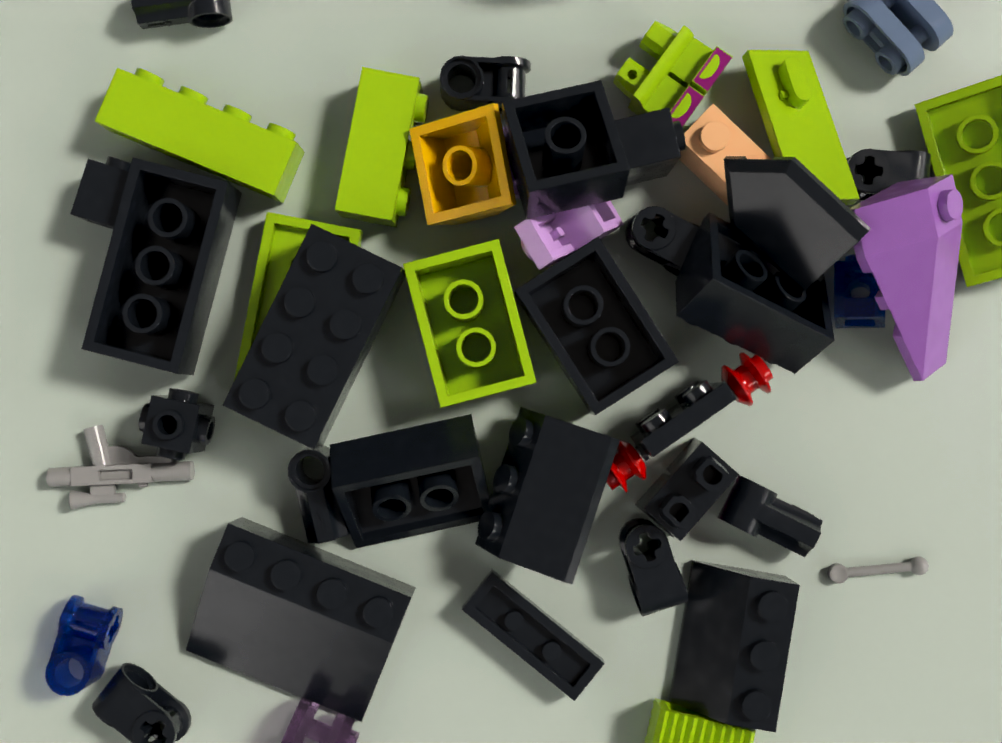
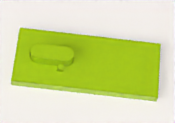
M747 50L742 59L774 157H795L846 205H854L860 197L809 51Z

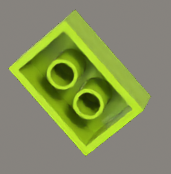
M499 239L403 264L440 408L537 383Z

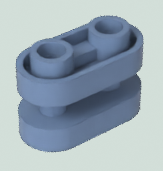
M849 0L843 6L845 16L843 24L846 30L854 38L863 40L875 53L878 65L891 75H909L924 61L925 54L923 48L929 51L937 50L953 35L954 31L951 20L934 0Z

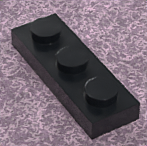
M493 569L462 606V610L574 701L605 664L603 658Z

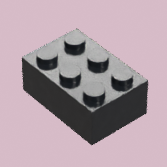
M599 237L515 290L514 296L591 415L599 414L679 362Z

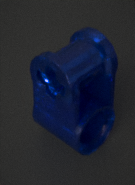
M73 595L68 600L59 619L58 634L45 672L47 685L53 692L61 696H71L93 685L102 677L112 644L121 626L123 618L122 608L116 606L110 609L85 603L84 597ZM71 658L79 661L84 670L82 680L75 678L70 673L69 661Z

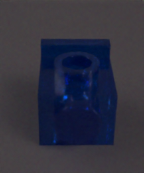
M855 254L846 256L845 261L834 263L835 328H885V310H880L874 298L877 292L880 291L879 286L872 273L862 272ZM857 287H864L870 294L867 298H852L851 292Z

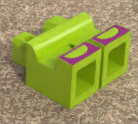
M654 21L641 40L639 47L658 60L651 71H648L629 57L616 74L613 83L631 99L628 108L636 115L669 107L673 122L680 121L683 127L733 56L717 46L712 50L694 38L692 31L685 25L677 33L670 27Z

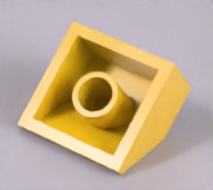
M491 103L409 129L427 225H460L496 216L516 205L498 104Z

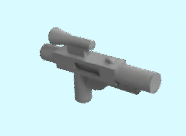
M97 425L83 429L92 462L91 466L49 468L46 475L49 487L90 486V493L70 492L69 505L73 510L99 503L125 502L126 494L116 493V484L138 483L139 487H147L148 483L193 480L195 468L193 461L174 462V459L160 456H137L127 447L108 446L103 425Z

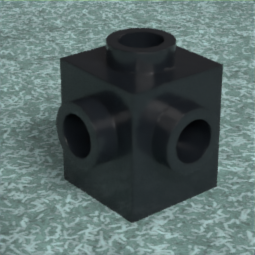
M170 388L168 395H151L150 403L144 405L139 418V430L143 432L141 444L157 447L155 455L175 460H185L186 453L191 454L205 451L206 445L212 439L215 428V417L212 416L214 405L198 402L199 393ZM173 418H175L177 429L174 433L170 434Z

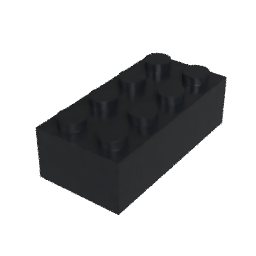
M132 158L81 349L175 374L194 375L242 192L226 181Z
M311 224L223 406L313 450L323 447L406 277L404 269Z

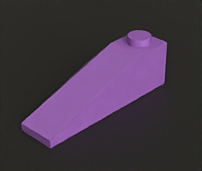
M953 174L897 182L850 208L871 228L854 245L856 259L862 272L872 273L879 286L880 291L877 292L874 298L880 310H890L895 321L893 338L913 381L925 380L946 364L963 225L961 216L963 200L960 192L955 187Z

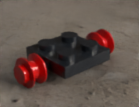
M741 352L739 354L741 365L733 370L726 365L721 366L722 382L709 383L707 380L699 383L697 380L674 396L678 404L669 410L665 408L660 411L657 408L637 421L635 425L639 431L630 436L636 445V450L629 442L620 440L606 481L610 489L613 491L620 486L627 493L626 481L635 475L642 480H646V465L644 461L650 459L649 456H656L734 400L752 406L751 393L760 389L769 394L771 387L768 382L773 379V375L765 362L758 355L750 358L747 354Z

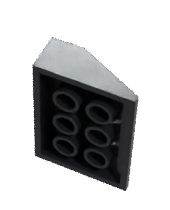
M240 517L228 523L214 556L186 651L362 722L416 587Z

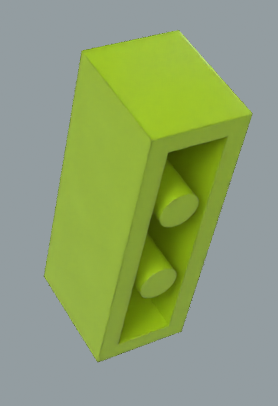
M362 67L335 205V211L341 217L397 228L399 216H407L411 188L405 187L408 169H416L409 129L416 127L417 123H425L429 105V95L423 94L419 77Z

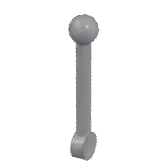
M919 556L912 558L910 562L849 568L839 563H834L829 566L827 574L833 582L844 583L848 577L909 571L915 575H923L928 571L929 565L925 558Z

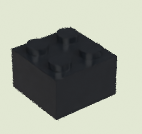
M601 80L502 102L501 123L507 155L526 220L623 198L630 166Z

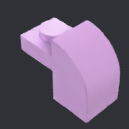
M606 201L532 219H525L514 228L521 239V247L526 256L535 262L539 270L542 268L547 270L595 238L599 237L601 240L624 225L611 201Z

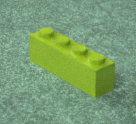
M120 68L116 69L96 116V123L111 133L280 203H284L305 153L300 145L294 141L296 134L274 123H269L267 129L250 123L251 115L225 104L223 111L206 104L208 101L206 96L190 88L181 86L179 92L163 87L165 81L162 78L144 69L137 68L135 74Z

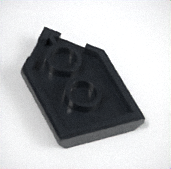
M726 156L724 158L730 225L801 292L807 289L856 245L871 229L795 157H774L772 160L747 159L746 156Z

